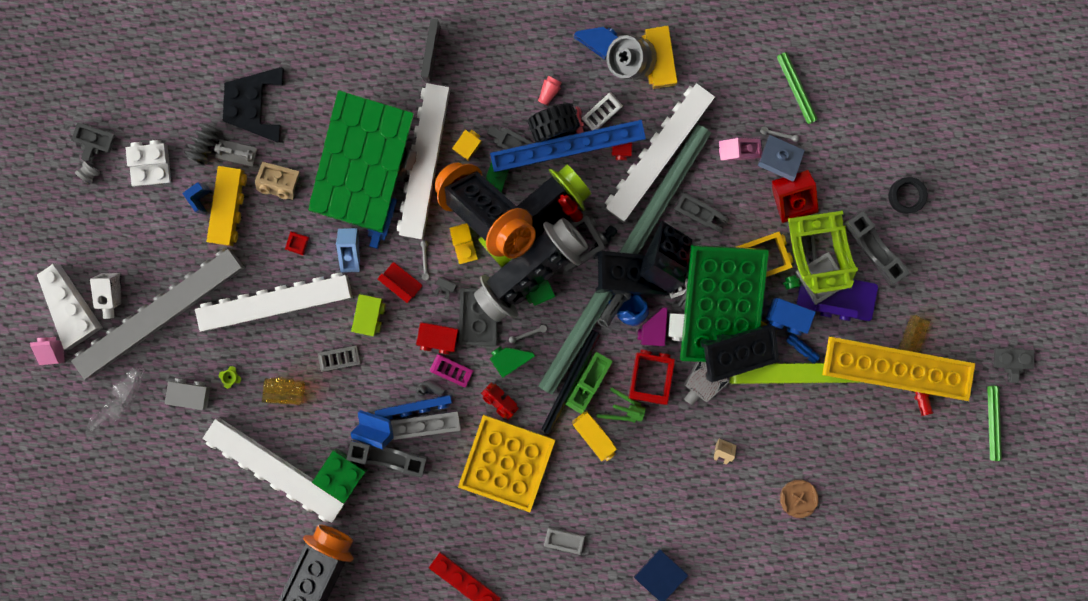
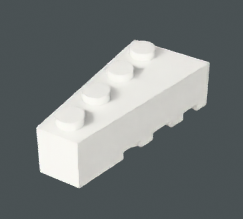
M52 264L37 274L64 350L74 348L103 328L61 265Z

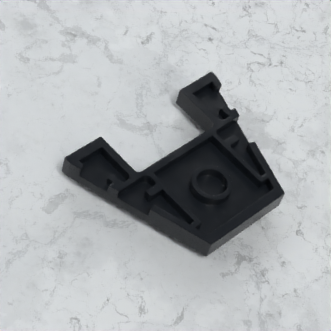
M279 67L225 82L222 121L280 143L281 125L261 124L263 85L283 86L284 68Z

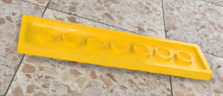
M829 337L822 375L969 401L975 363Z

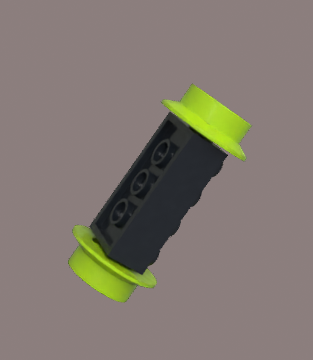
M569 165L564 166L558 172L550 168L549 172L553 177L545 181L517 206L531 214L532 226L536 232L535 239L546 232L543 226L545 222L554 225L560 219L565 218L567 220L570 217L564 213L563 207L558 202L562 194L564 196L568 195L572 201L578 204L582 211L585 210L583 201L592 193ZM480 237L478 239L479 242L487 250L486 241ZM489 252L501 268L512 260L506 256H494Z

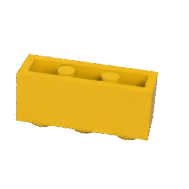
M669 26L645 29V35H642V38L649 40L656 51V64L654 70L648 76L649 85L652 84L653 89L676 86L677 77Z

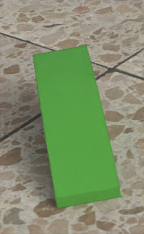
M595 352L565 405L582 414L613 361Z

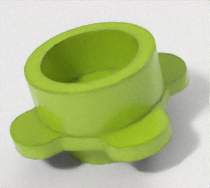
M230 366L228 370L219 373V378L227 389L231 388L233 384L241 382V377L236 373L234 366Z

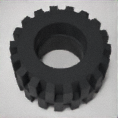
M563 103L547 108L532 115L527 120L535 143L566 136L580 127L572 103Z

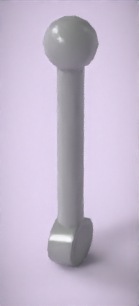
M762 127L760 130L761 134L766 135L768 133L792 139L793 142H798L800 139L798 135L792 136L768 130L767 127Z
M422 241L420 243L423 251L424 274H422V279L426 281L430 277L427 273L426 247L428 243L427 241Z
M541 325L538 329H535L533 331L524 333L516 337L511 336L509 338V342L513 344L516 342V340L525 338L538 332L544 333L546 332L547 327L545 325Z

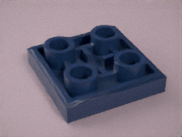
M659 548L636 573L634 578L659 601H665L688 577V574Z

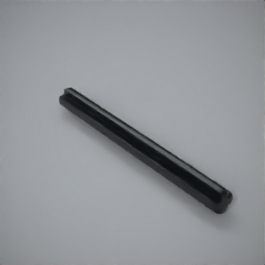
M592 330L541 428L542 432L548 435L551 434L600 337V333Z

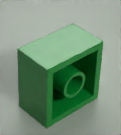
M336 448L331 452L312 483L344 504L368 469L357 462L346 460L347 455Z

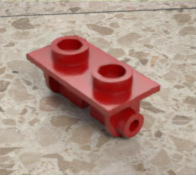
M491 382L480 394L483 395L486 403L492 404L497 409L496 411L501 417L511 418L519 409L517 403L508 395L502 400L500 397L505 392L496 383L493 384Z

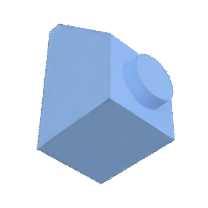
M357 228L338 229L336 248L340 272H360Z

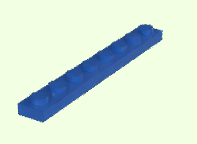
M642 120L492 152L490 156L494 172L646 140Z

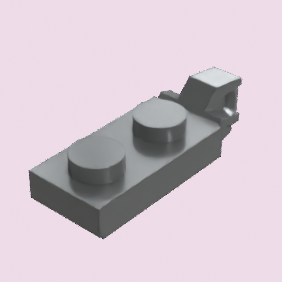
M490 126L487 131L488 135L495 138L493 143L504 150L533 144V142L507 128L501 127L500 130H497Z

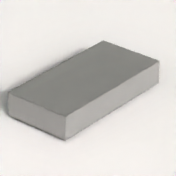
M548 527L544 547L581 555L585 535Z

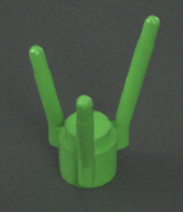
M610 388V391L633 404L629 408L613 405V408L627 412V416L630 417L601 414L596 416L597 418L635 423V421L641 422L643 420L646 408L642 407L640 402L628 399V396Z

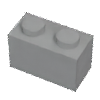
M175 378V381H168L165 398L166 405L197 410L207 409L211 386H205L206 382L194 381V384L187 383V379Z

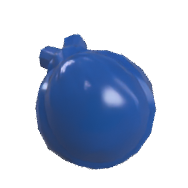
M632 295L630 300L624 302L617 316L624 324L637 326L645 321L649 314V308L640 295Z

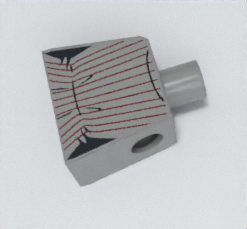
M696 362L684 383L690 389L684 400L692 406L699 397L708 402L729 383L728 379L713 383L708 381L705 375L707 373L706 362Z

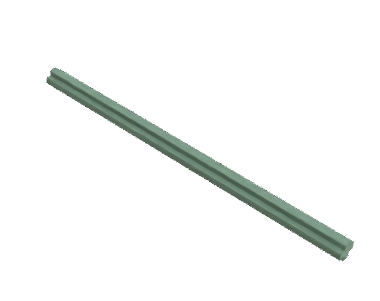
M696 125L621 248V253L639 254L712 132L708 131L707 128ZM611 291L605 293L595 292L539 383L538 387L551 395L554 394L597 323V320L613 296Z

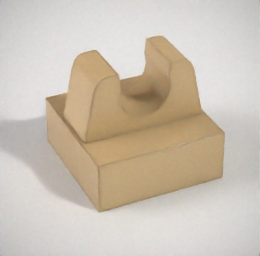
M719 438L715 447L714 460L717 461L718 457L724 459L723 464L732 462L735 458L737 445Z

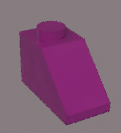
M662 307L642 324L641 329H638L637 340H641V345L665 346L667 308Z

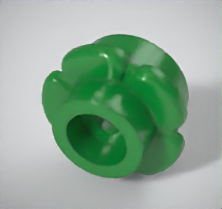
M796 275L785 278L786 282H783L786 290L801 286L800 278L797 279Z

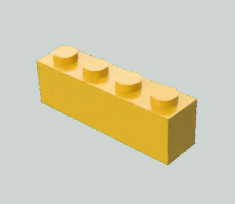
M218 166L206 242L233 246L237 242L238 231H236V225L241 220L239 205H242L244 200V194L241 192L242 186H245L247 181V175L244 174V170Z

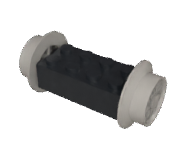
M565 218L560 219L554 225L545 222L543 226L546 232L534 240L526 253L509 261L492 277L487 275L480 277L482 286L474 292V296L480 307L494 321L500 322L506 316L514 319L517 318L518 311L515 305L523 302L526 295L536 291L544 280L550 279L554 272L567 265L569 260L577 266L581 264L579 255L588 248L587 243L576 228Z

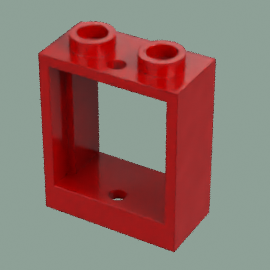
M640 350V353H635L628 399L668 405L675 359L670 358L671 355L659 353V356L651 355V351ZM640 359L667 364L662 396L635 391Z

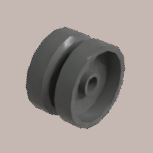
M620 36L613 40L606 54L609 70L616 77L622 79H644L650 75L656 64V51L653 44L642 37Z

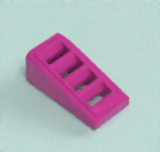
M437 354L430 368V372L465 388L473 373V370ZM441 361H444L441 370L437 371ZM448 364H451L452 366L448 374H444ZM458 367L455 378H452L455 368ZM462 371H466L462 381H459Z

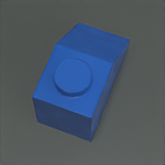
M604 27L576 31L574 34V38L604 60L606 59L610 44L618 38L617 33L613 29H606Z

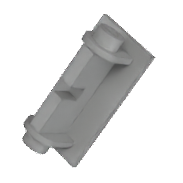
M219 139V144H216L214 148L216 152L215 158L253 167L257 148Z

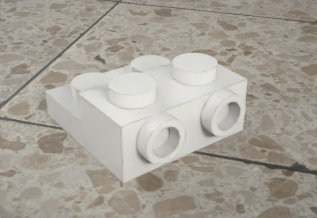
M161 140L149 141L150 145H142V142L130 143L131 147H125L127 166L130 167L131 185L133 187L171 183L167 144L162 143Z

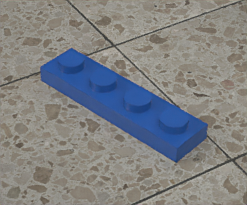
M452 395L375 410V415L390 420L393 419L392 415L396 414L404 417L412 415L411 411L419 410V413L431 411L430 408L438 406V409L448 408L449 404L453 402Z

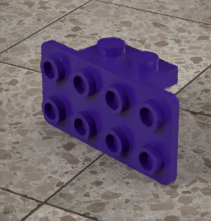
M854 280L852 288L841 289L815 305L800 282L801 286L799 287L796 305L821 312L820 316L832 318L833 314L838 315L840 320L851 321V318L864 321L872 320L878 291L877 284Z

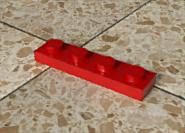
M439 552L428 567L472 601H499L501 599L499 595L441 552Z

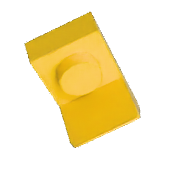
M465 223L450 227L452 243L455 247L459 265L478 260L469 225Z

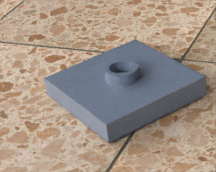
M769 135L758 166L794 181L805 150Z

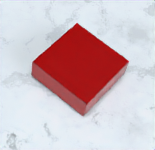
M290 231L285 250L304 255L309 237Z

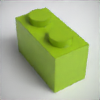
M359 294L351 332L373 337L376 336V333H380L382 322H379L380 314H384L386 303H383L382 298Z

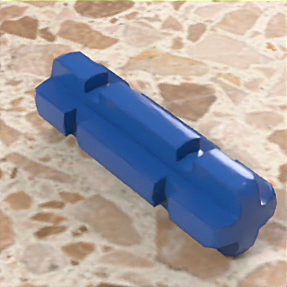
M790 334L787 337L786 342L794 346V349L804 357H808L810 362L815 364L819 360L820 355L813 352V349L802 340H798L797 336Z

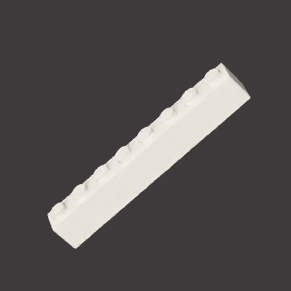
M426 83V88H422L421 91L423 104L422 107L418 108L417 118H420L419 126L416 125L414 130V137L417 138L415 145L412 144L411 147L412 150L417 152L416 162L413 165L412 171L407 170V175H410L409 182H405L404 185L406 199L401 203L400 212L403 215L402 220H398L397 231H399L400 236L424 239L450 95L449 87Z
M697 83L694 87H688L683 94L686 97L682 103L678 101L672 109L675 112L671 119L667 116L661 125L663 130L660 134L656 132L651 138L650 142L652 145L650 148L643 149L638 156L641 159L637 165L633 163L627 171L630 175L626 181L622 179L616 186L618 192L615 196L611 194L606 200L605 204L607 207L605 210L620 221L624 222L715 98V96Z
M341 272L332 274L331 278L324 280V277L312 279L313 282L305 284V281L293 283L294 287L287 288L286 285L275 287L273 292H268L265 289L257 291L255 296L249 297L248 293L237 296L238 299L233 301L230 298L219 300V304L212 305V302L200 304L201 308L195 309L200 332L353 298L348 275H343Z
M221 418L214 420L202 438L207 441L206 444L209 447L221 450L222 455L230 460L233 458L238 461V465L245 470L250 469L258 479L262 481L265 479L270 482V486L273 489L284 491L290 500L294 502L297 500L303 504L302 507L307 511H314L319 514L318 517L324 522L332 523L345 505V503H341L312 483L313 478Z

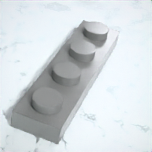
M458 411L390 420L394 436L392 440L461 431Z

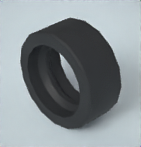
M906 177L893 183L890 187L888 198L892 208L897 212L910 214L924 207L927 202L928 193L922 181L917 178ZM906 184L913 185L919 192L917 203L911 207L903 206L897 200L899 188Z

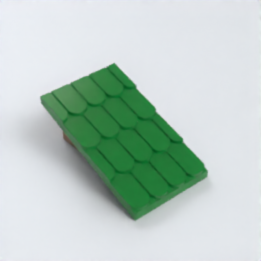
M338 90L308 211L383 233L414 113Z

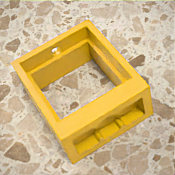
M780 231L737 246L739 248H749L775 238L784 265L767 271L766 277L793 268L791 265L793 263L792 255L790 252L787 253L785 248L787 242L785 236L780 234Z
M587 410L572 421V425L601 461L604 459L608 461L616 455V446Z

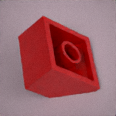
M809 170L797 173L794 181L784 177L772 181L773 196L782 223L788 222L789 218L803 217L819 212L816 183Z

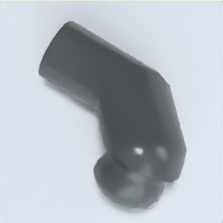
M433 380L420 382L416 388V392L420 396L433 391L441 397L445 391L444 387Z

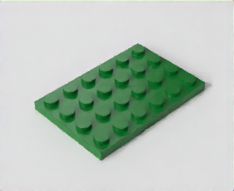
M691 245L680 353L681 361L706 362L704 348L700 342L702 339L717 340L716 337L720 334L731 336L761 326L769 250Z

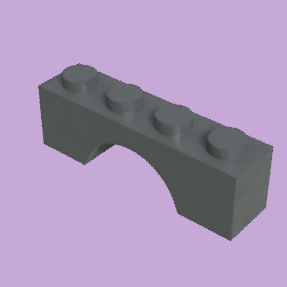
M864 211L856 213L843 223L888 285L896 284L910 273L901 260L882 242L876 232L875 225Z
M353 439L350 442L346 460L384 466L404 474L422 478L428 456L387 446L384 449H380Z

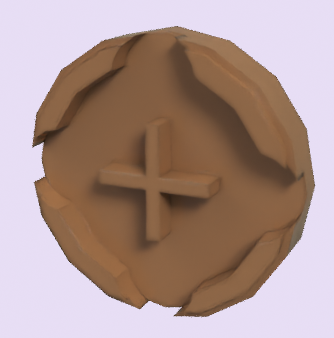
M793 480L783 487L780 494V503L788 515L795 518H805L811 515L819 503L816 488L809 482Z

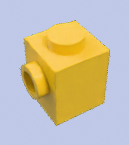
M465 130L452 149L467 161H470L482 144V141L479 139L481 136L473 130L470 132Z

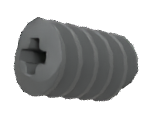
M199 123L198 126L202 130H195L198 137H191L195 144H188L187 146L191 151L185 150L184 153L190 159L205 166L202 160L209 159L205 153L212 154L209 146L215 147L216 145L212 139L219 140L216 132L222 133V131L207 123Z

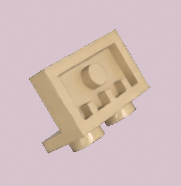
M262 162L255 179L256 190L263 194L276 195L281 199L293 200L300 172Z

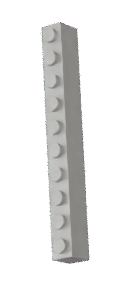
M225 248L215 254L216 258L212 261L206 260L203 262L198 271H191L186 274L184 281L172 284L169 287L170 291L165 294L160 293L153 298V303L140 307L137 310L139 313L133 317L130 315L121 321L123 324L118 328L114 326L109 329L104 338L101 339L99 337L92 341L90 348L78 351L75 354L76 357L71 362L83 379H90L245 269L233 250H226Z

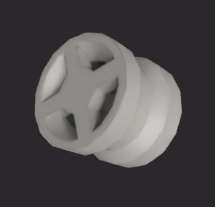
M84 161L81 169H77L75 174L91 185L93 178L98 176L100 171L89 162Z

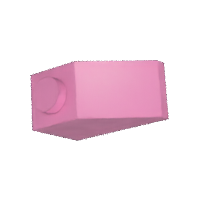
M735 138L719 141V153L722 161L761 158V139Z

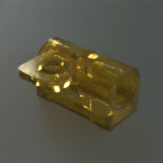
M265 378L262 402L302 405L304 404L305 382L294 380L293 378Z

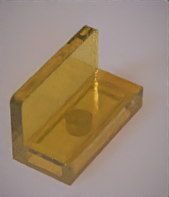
M911 315L898 349L919 353L930 321L924 320L917 315Z

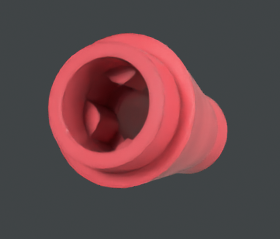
M550 76L546 80L544 79L538 101L548 106L561 89L560 85L562 82Z

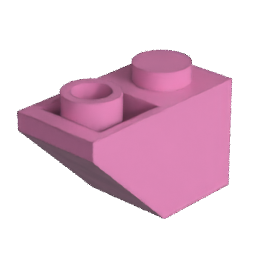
M56 337L37 338V342L30 343V347L39 365L65 363L62 343L60 340H56Z

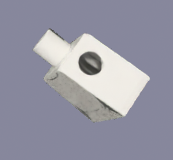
M101 273L90 279L93 307L95 309H102V318L110 319L114 318V308L121 304V274Z

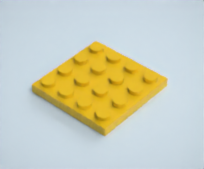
M483 414L458 488L531 512L555 439Z

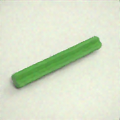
M787 52L778 55L777 59L806 122L811 124L817 120V116Z
M990 385L987 387L990 460L1001 461L999 386Z

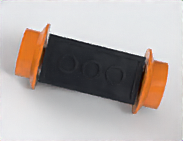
M452 163L439 173L435 181L439 205L446 211H454L486 241L487 250L492 255L497 257L506 256L507 258L514 259L529 250L536 236L535 229L532 226L531 214L525 209L518 208L486 180L476 165Z
M321 524L317 526L313 535H305L303 537L305 545L278 601H327L345 562H351L354 559L349 552L353 539L335 528Z

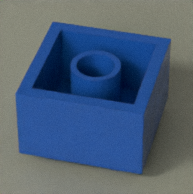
M773 298L765 320L769 321V324H772L775 328L783 329V327L788 328L786 332L801 336L802 333L808 334L815 311L779 298Z

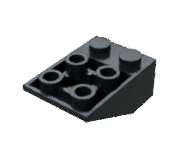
M662 221L643 259L640 276L669 293L684 285L692 239Z

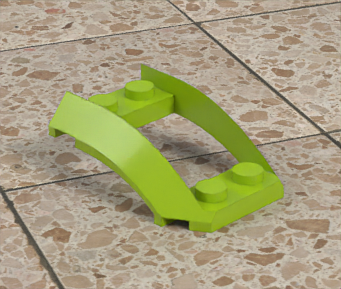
M843 211L788 219L793 253L800 275L814 294L852 288L854 283L853 279L856 271H858V267L855 266L849 249L846 228L843 226ZM831 232L834 251L841 270L811 274L805 258L801 236Z

